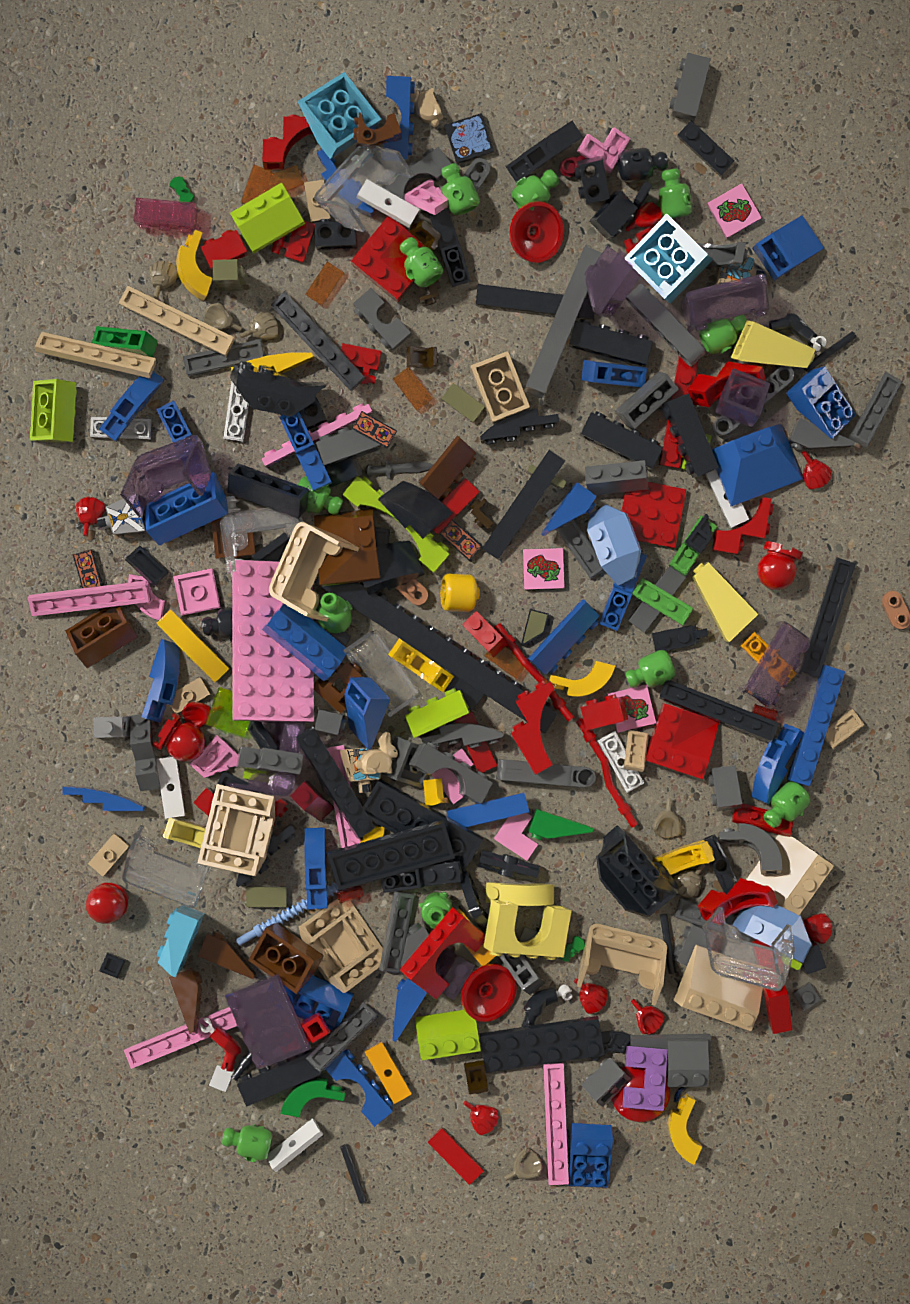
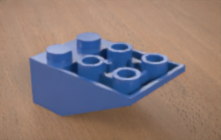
M803 215L756 243L752 249L773 281H776L823 250L824 247Z
M825 366L810 370L786 393L795 408L831 439L856 416Z
M351 677L344 694L349 729L368 750H371L390 698L370 677Z
M572 1123L568 1186L608 1188L613 1145L612 1125Z

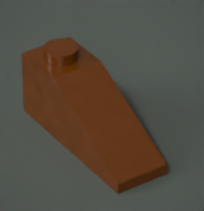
M214 930L212 933L208 932L198 957L254 979L256 972L228 939L223 938L224 934Z
M190 968L180 972L176 977H169L189 1034L196 1035L198 1033L202 995L200 983L203 980L199 971L196 972Z

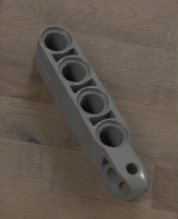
M498 759L496 779L589 787L593 785L596 779L595 773L591 768L553 764L535 775L527 761Z

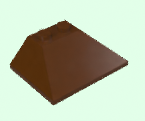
M373 508L339 512L337 515H314L315 527L337 535L359 547L358 551L343 547L341 552L335 556L326 554L321 567L318 569L320 587L380 580Z

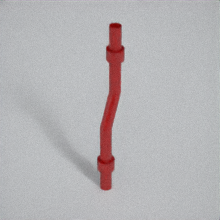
M501 623L497 624L494 628L508 643L506 648H510L521 665L538 683L543 680L548 682L528 661L515 643L516 640L512 634L509 635ZM553 690L549 695L553 701L552 705L557 711L559 710L567 722H570L574 719V716L566 707L567 703L564 699L559 697Z
M580 718L576 723L584 734L582 737L586 743L590 744L601 762L606 788L619 808L617 809L621 816L624 815L631 828H633L638 823L630 811V806L624 802L613 784L608 758L595 739L596 735L593 730H586L584 720Z

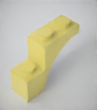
M169 818L163 837L201 848L206 827L192 822Z

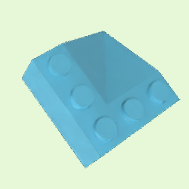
M345 72L298 101L318 144L330 159L357 142V140L353 139L354 128H358V125L354 123V118H358L359 112H361L365 125L370 129H376L381 121L379 115Z
M668 214L625 257L628 263L670 304L713 260Z
M185 905L176 908L173 913L171 912L167 924L170 926L164 936L167 941L165 946H160L157 957H160L158 964L173 977H176L183 969L205 914Z

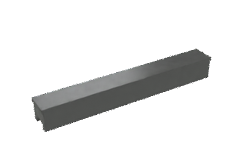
M587 245L583 248L526 384L524 393H529L541 399L544 397L603 253L589 248Z

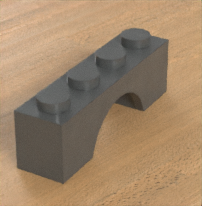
M439 147L436 149L431 148L425 152L423 159L419 162L415 160L407 167L408 170L406 172L396 174L392 178L393 182L387 186L384 184L381 187L405 200V190L413 180L430 178L438 182L443 178L441 174L442 168L450 165L451 162Z
M430 742L419 744L409 763L410 766L427 775H432L435 771L442 768L452 771L459 782V794L474 803L482 804L492 785V782L487 780V775L479 771L477 773L473 772L470 765L464 762H456L453 755L437 751L438 747Z

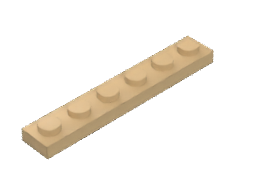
M127 286L119 301V305L224 356H227L235 340L233 336L130 286Z
M41 332L35 345V351L147 378L151 377L156 365V358L45 332Z

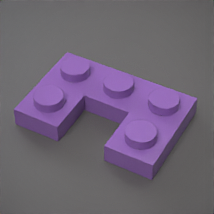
M627 1046L625 1066L645 1068L644 1089L624 1087V1108L664 1111L668 1050Z

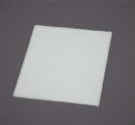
M217 1065L209 1086L226 1092L233 1071L228 1072L226 1068L222 1070L221 1066Z

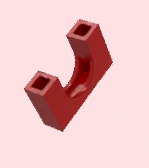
M452 907L402 966L400 971L437 1000L449 985L435 970L436 961L441 952L451 944L463 943L476 953L484 944L485 934Z

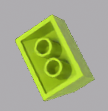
M282 183L230 213L253 254L305 224Z
M60 379L33 381L30 441L73 442L74 417L76 414L75 398L77 395L76 382Z
M453 688L444 692L445 697L438 699L435 696L427 700V705L421 708L419 704L409 708V713L405 716L413 737H418L468 714L470 709L461 690L456 691Z
M464 1009L415 1017L421 1061L481 1051L477 1022Z

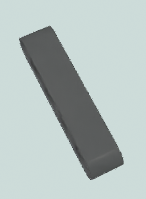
M639 284L625 297L638 314L690 367L706 354L702 345L644 285Z
M782 366L766 378V384H770L773 387L772 393H766L764 386L756 387L718 418L712 426L714 434L719 437L726 436L789 384L794 378L792 368ZM780 371H784L788 374L787 381H783L780 379ZM753 396L758 400L757 406L749 404V397ZM735 409L742 412L743 416L741 419H736L733 416ZM719 422H724L727 425L726 432H721L718 429Z

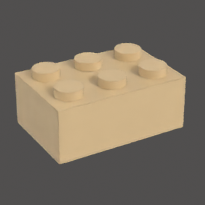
M508 351L470 366L492 424L530 409Z

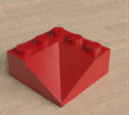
M387 216L351 260V265L398 303L415 283L406 275L404 263L407 255L401 252L400 245L406 239L415 237L399 222ZM417 240L418 247L421 248L423 244Z
M662 703L646 750L645 760L703 779L719 722Z

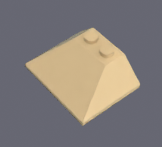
M217 784L197 863L256 876L266 859L273 831L275 797Z
M346 893L330 903L328 908L322 909L299 926L301 940L324 955L318 966L319 971L325 980L341 992L346 993L380 967L383 948Z

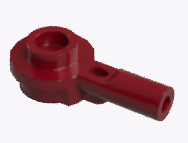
M580 155L577 158L563 159L559 166L561 174L567 178L574 177V168L577 167L576 161L587 158Z

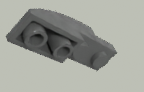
M451 723L439 726L440 734L426 736L421 739L422 744L430 742L439 747L441 746L440 742L448 741V744L460 742L459 738H462L464 745H469V748L481 746L482 741L488 740L489 744L500 742V738L505 735L503 731L486 725Z

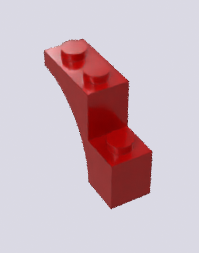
M295 114L283 116V139L277 137L263 139L262 162L264 170H284L285 160L291 148L302 138L313 134L305 117Z
M727 361L717 376L698 374L688 388V392L693 405L710 407L718 398L731 391L745 387H763L766 384L763 367Z
M761 498L756 513L745 525L733 530L715 531L712 551L736 555L738 551H742L743 539H740L741 536L764 539L765 535H769L770 523H768L769 515L772 516L774 504H771V498Z
M740 878L728 894L711 889L699 903L698 908L704 920L719 925L728 916L741 909L752 906H769L774 908L778 901L774 890L770 886H764L752 880Z

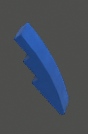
M78 786L62 787V795H83V803H103V811L146 810L145 805L109 791Z
M523 792L483 801L482 804L475 803L447 810L448 818L462 826L469 827L528 813L529 809L525 793Z

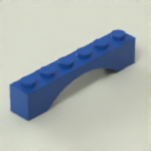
M823 665L820 677H818L807 725L792 761L787 780L810 786L845 671Z

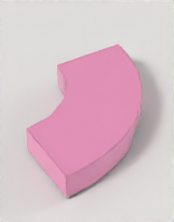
M129 574V583L147 581L142 576ZM147 581L151 598L150 602L138 603L136 605L146 615L160 620L163 617L166 601L159 599L153 594L150 583Z

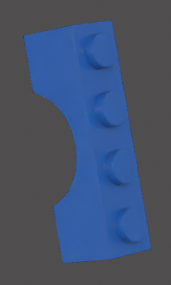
M387 76L386 97L392 99L398 105L401 112L399 127L402 135L401 140L384 143V158L408 159V155H412L413 143H409V135H413V123H410V114H414V102H410L411 94H415V81H411V77Z
M346 1049L326 1070L335 1081L350 1079L357 1082L363 1088L365 1103L361 1112L375 1127L393 1112L392 1105L394 1103L387 1095L383 1096L379 1091L381 1088L374 1079L370 1081L366 1076V1069L361 1064L357 1065L353 1060L355 1058L350 1050Z

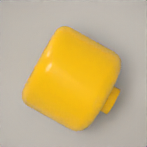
M448 573L444 575L440 588L442 608L448 612H471L475 608L477 599L480 596V589L477 587L475 577L471 574Z

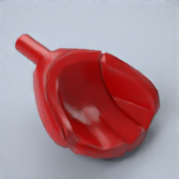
M647 202L637 210L634 218L635 221L625 229L629 232L637 225L645 228L657 224L663 216L661 208L653 202Z
M807 451L802 452L807 461L803 470V479L806 487L816 489L827 485L831 479V468L817 459L811 460Z
M95 497L82 498L75 505L78 519L84 525L83 536H88L89 526L96 524L97 519L103 517L106 509L105 503Z
M190 702L183 708V719L185 722L195 724L201 728L209 722L211 713L222 710V706L209 708L204 703Z
M820 913L804 920L803 923L809 939L819 944H825L832 933L830 918L825 913Z
M577 978L574 980V983H575V984L578 983V979H577ZM582 983L579 993L582 1007L588 1014L600 1011L608 1000L607 989L592 983H586L585 985Z
M635 999L631 1000L630 1002L639 1011L636 1013V1019L641 1033L651 1035L657 1032L665 1019V1014L656 1007L645 1006L642 1008Z
M464 1101L463 1105L471 1110L470 1122L477 1134H487L496 1127L499 1119L497 1109L480 1104L473 1106L468 1101Z

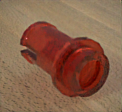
M755 703L752 713L775 721L778 711L774 710V707L770 709Z
M360 885L337 891V899L340 900V904L354 899L360 900L364 896Z

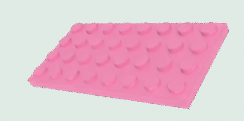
M232 561L233 721L314 722V672L262 630L283 604L272 597L269 592V586L279 562Z

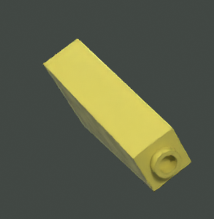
M747 320L731 358L746 362L808 368L813 362L816 349L756 322Z
M709 562L705 565L700 563L693 570L695 574L692 576V579L723 639L726 642H730L758 614Z

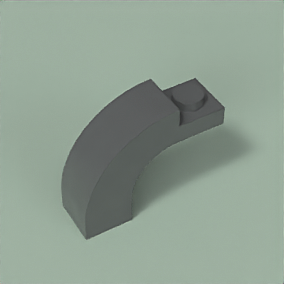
M739 823L738 831L728 828L723 829V832H719L718 839L720 844H745L755 850L760 860V875L781 874L782 859L779 848L773 838L764 830L750 824Z

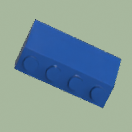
M215 472L145 504L146 531L158 545L170 542L172 539L187 534L228 514L227 499Z
M582 599L528 657V660L544 675L547 673L552 674L559 667L556 663L561 658L565 660L571 654L572 650L570 648L575 643L579 645L586 637L584 635L588 628L592 630L599 623L597 618L600 615Z
M284 603L262 628L266 634L323 681L332 675L349 651L310 617L304 616Z
M312 975L297 994L273 978L263 1001L302 1019L320 1013L330 1031L333 1032L341 1024L354 994L348 991L343 993L328 981Z

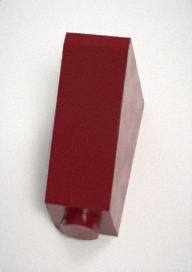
M305 780L290 795L305 812L320 822L334 809V806L308 780Z

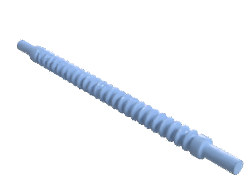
M334 882L331 883V886L327 885L328 898L329 895L334 896V892L339 893L337 884ZM302 899L301 903L297 902V905H292V908L287 907V911L282 910V914L277 913L276 917L272 916V919H267L266 923L263 921L262 925H255L253 930L237 938V943L241 946L255 937H261L265 927L274 923L284 924V920L289 921L290 917L293 919L294 915H299V912L304 913V909L309 910L307 909V899Z

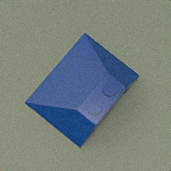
M782 424L767 427L712 449L719 467L716 471L730 507L803 479Z

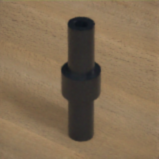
M253 1044L246 1056H242L238 1062L239 1066L231 1075L232 1079L238 1081L245 1069H249L253 1063V1058L260 1050L259 1046Z

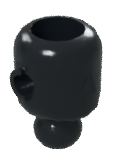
M644 147L624 150L618 155L620 178L625 182L646 180L653 175V170L664 171L668 168V159L665 152L651 155L650 150Z
M227 606V608L220 609L217 612V618H203L202 629L204 635L211 636L219 632L222 639L232 641V607Z

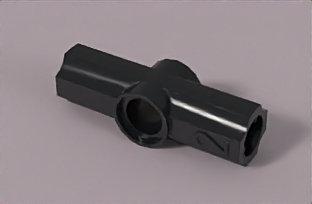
M713 834L702 840L707 841L713 850L715 860L710 862V867L714 871L723 892L728 894L738 881L716 835ZM724 860V868L717 870L715 867L717 861Z
M482 850L478 867L498 872L500 875L511 878L518 877L532 882H536L540 865L522 861L520 858L511 855H500L486 850Z

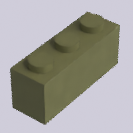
M213 260V281L218 290H243V285L247 284V277L243 266L239 264L238 260Z

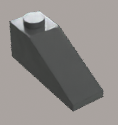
M802 418L796 421L788 439V442L792 444L791 447L799 451L803 449L846 448L853 446L855 443L839 434L831 439L816 425Z
M502 953L500 958L524 992L531 995L545 984V981L526 955L520 954V957H512L508 953Z

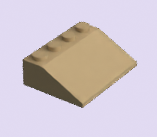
M778 834L774 841L781 854V874L760 875L759 860L746 880L770 886L774 890L778 901L776 905L800 915L834 865L792 836L786 837Z
M695 945L674 1001L684 1008L752 1031L759 1014L763 991L759 968Z

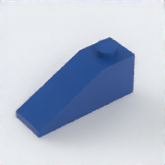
M584 360L581 380L642 387L646 381L647 368Z
M577 482L570 489L541 535L545 536L581 517L586 512L589 514L595 506L593 501L597 496Z
M408 977L405 980L401 979L396 987L398 992L392 1038L394 1042L398 1040L427 994L426 991Z

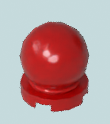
M770 541L765 542L763 549L768 554L761 558L757 568L760 582L770 590L786 589L796 578L797 568L795 562L796 560H802V551L794 548L785 550L782 549V544Z
M174 712L172 714L174 719L172 721L170 719L167 720L158 735L160 737L159 743L155 742L153 746L159 750L166 747L169 755L175 760L181 762L193 761L203 753L205 736L197 725L189 722L181 723V716Z
M104 882L93 888L88 894L86 911L95 922L111 924L127 912L129 896L121 885Z

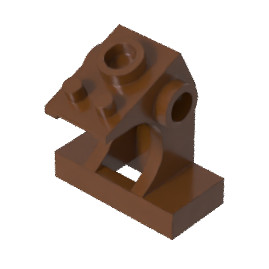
M359 112L358 118H354V123L358 125V128H354L353 139L357 140L358 146L372 148L393 140L395 142L402 139L395 113L387 115L386 123L379 129L368 128L363 121L361 112Z
M353 660L351 663L346 662L344 664L341 662L335 670V676L329 682L319 678L314 683V690L341 714L346 709L344 694L350 678L362 677L363 674L361 673L364 670ZM338 678L347 685L342 692L333 686Z

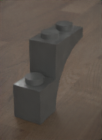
M737 242L730 245L697 243L713 259L705 269L711 270L715 266L738 270L740 265L746 262L748 249H745L746 243Z
M142 714L130 716V745L135 758V776L140 792L160 789L156 755L153 746L152 722L141 717Z
M241 746L238 752L236 768L300 775L303 754Z

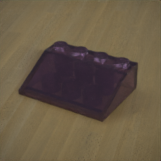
M279 974L243 985L225 995L228 1006L232 1011L257 1069L311 1049Z

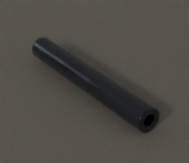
M851 331L816 356L805 370L809 372L857 338L856 334Z
M663 913L659 915L663 941L667 945L666 960L668 973L674 974L677 972L668 915Z
M341 1145L340 1149L359 1203H365L367 1199L348 1145Z

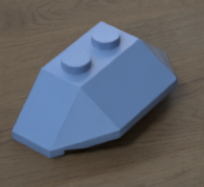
M605 505L590 513L587 531L601 567L618 586L636 578L641 548L628 514L609 505Z
M775 905L774 908L769 906H752L741 909L731 927L802 963L812 946L801 916L778 905Z

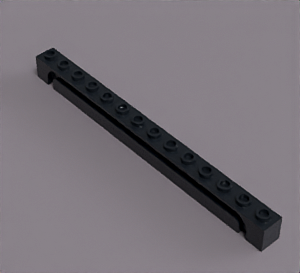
M318 572V575H317V577H316L314 583H316L317 585L320 586V584H319V572ZM355 582L322 586L323 589L342 597L350 603L352 608L527 722L516 703V700L519 699L517 695L524 692L521 690L523 686L515 680H512V682L506 680V674L500 670L492 671L488 668L489 663L481 658L477 661L471 657L473 653L464 647L460 650L454 646L456 643L448 636L442 638L438 635L439 630L433 626L425 627L421 624L422 619L414 614L410 617L404 613L406 609L396 603L393 606L387 602L389 598L381 592L378 595L375 593L368 595L363 582L361 584ZM547 701L544 704L540 719V731L544 734L558 715L555 712V707Z

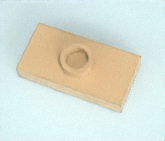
M324 179L304 182L310 222L315 223L319 222L320 219H330Z
M199 677L176 691L173 705H170L175 713L178 714L183 711L187 703L198 702L210 695L202 678Z
M851 709L828 726L825 741L831 749H834L863 727L864 723L855 711Z
M628 731L623 769L644 771L648 733Z
M114 833L88 864L101 876H105L130 845Z

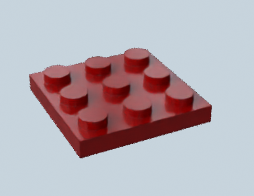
M648 482L649 490L624 492L621 511L628 514L637 540L639 542L675 548L686 489Z

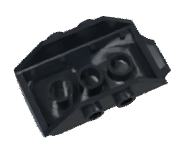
M240 361L239 364H235L230 379L252 409L290 417L313 403L316 399V394L326 387L324 382H298L289 376L274 372L269 366L259 365V368L251 365L252 363Z
M618 825L603 837L602 850L596 856L599 880L625 911L648 918L679 893L678 884L660 863L652 862Z

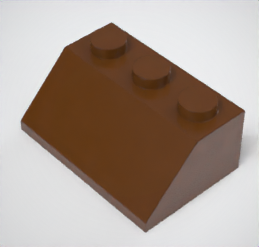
M457 435L419 482L420 487L438 500L441 497L445 499L451 492V489H449L453 482L457 484L464 474L461 473L466 466L470 468L475 462L476 458L474 456L476 452Z
M121 606L101 608L65 630L75 655L86 668L98 663L138 638L132 623Z
M274 923L265 927L248 961L297 994L316 972L324 955L279 924Z

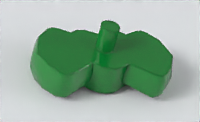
M174 177L170 181L169 187L176 190L180 205H189L193 201L194 195L187 188L183 177Z
M575 935L572 942L567 943L564 957L559 958L568 962L580 950H584V939Z

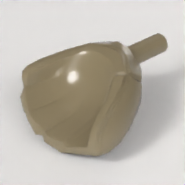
M157 261L154 265L150 266L149 275L151 283L156 288L153 298L158 299L160 291L170 288L178 279L177 267L171 262Z
M213 303L206 309L204 323L220 331H224L228 327L238 331L242 330L241 326L231 322L232 317L222 304Z
M261 311L250 322L249 330L239 334V337L242 339L252 334L253 337L261 340L274 339L278 336V323L271 313Z
M667 798L666 811H662L658 815L653 825L655 834L661 838L679 836L682 832L680 818L675 812L671 811L672 799Z
M700 864L696 870H682L673 877L678 884L679 894L687 898L698 896L702 884L700 872L706 864Z
M529 1148L523 1149L515 1158L514 1171L504 1176L507 1181L516 1175L521 1179L539 1177L542 1171V1163L539 1156Z

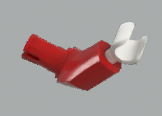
M204 1018L205 1022L209 1025L203 1027L199 1024L201 1031L204 1033L210 1032L211 1035L209 1037L223 1048L225 1056L221 1069L225 1070L227 1067L226 1071L232 1072L236 1056L241 1054V1045L221 1028L216 1027L214 1029L211 1020Z

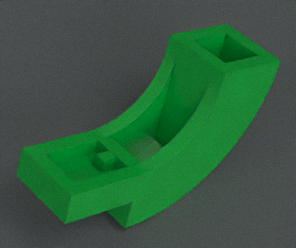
M311 1078L298 1084L289 1092L280 1114L300 1118L302 1108L309 1100L324 1097L344 1101L346 1089H342L343 1086L337 1084L327 1086L328 1078Z

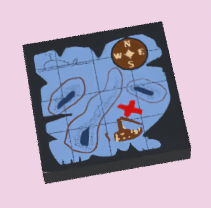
M482 113L444 125L456 164L494 153Z

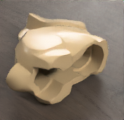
M433 88L421 93L415 89V94H411L410 102H414V109L418 118L425 123L431 124L432 127H437L443 115L439 104H437ZM396 104V108L398 109V113L401 115L400 109H399L398 105Z
M389 732L377 733L376 738L380 748L368 750L361 756L360 760L355 762V766L360 769L361 774L392 773V759L396 758L398 753L396 748L390 743L391 737Z

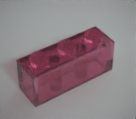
M136 198L134 223L140 229L149 230L151 227H159L161 231L179 229V232L190 233L191 230H196L198 206L192 202Z

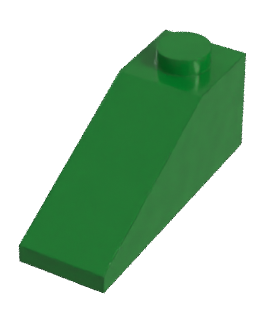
M96 326L92 339V344L149 357L154 356L158 340L146 331Z
M536 808L528 831L532 833L531 837L543 840V837L549 839L591 833L594 828Z

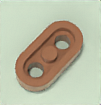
M416 579L407 582L405 586L395 587L414 605H422L428 599L426 588ZM416 592L422 593V597L420 599H416L414 597V594Z
M896 591L885 593L881 602L891 625L896 629L907 628L910 625V613L901 594ZM892 597L896 599V603L894 605L890 603V599ZM900 615L904 617L903 623L898 621Z

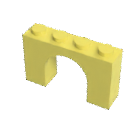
M491 900L484 948L489 950L490 954L502 956V953H508L512 957H520V954H523L526 957L535 959L538 956H544V958L555 960L556 957H564L571 916L570 909L559 905H545L541 928L537 935L529 941L519 942L515 936L518 906L510 901Z

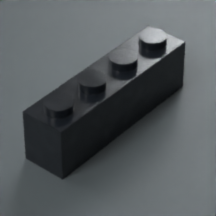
M580 319L579 322L575 321L568 347L645 367L653 341L649 340V337L638 334L635 337L629 335L630 332L618 329V332L610 330L609 326L599 324L597 327L591 325L590 321Z
M689 393L662 404L664 407L662 408L663 415L666 420H669L671 425V435L677 439L679 444L677 446L678 452L686 461L685 469L688 475L695 478L718 469V464Z
M598 411L595 414L590 413L579 436L631 462L645 460L647 470L651 471L663 449V447L659 446L660 442L652 438L647 440L641 437L642 433L634 429L629 431L623 428L624 424L616 420L612 423L606 420V415Z
M239 463L228 473L227 493L298 519L308 509V488Z
M306 1048L296 1052V1056L290 1059L288 1057L276 1061L277 1064L272 1067L268 1064L259 1068L258 1073L252 1075L250 1072L241 1076L237 1087L246 1107L320 1075L306 1059L313 1052L312 1049L308 1051Z

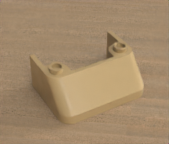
M305 522L298 523L292 532L270 583V595L306 617L327 622L329 618L316 611L319 597L315 591L311 590L318 575V569L321 567L326 554L335 556L341 552L343 547L358 551L359 547Z
M593 924L590 926L580 963L577 987L582 986L585 974H597L601 965L639 974L638 981L640 985L653 990L652 1005L656 1006L664 983L667 945L659 938L602 924Z

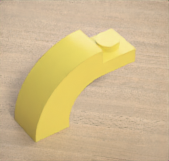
M487 882L486 903H491V900L510 901L517 906L553 905L554 884Z

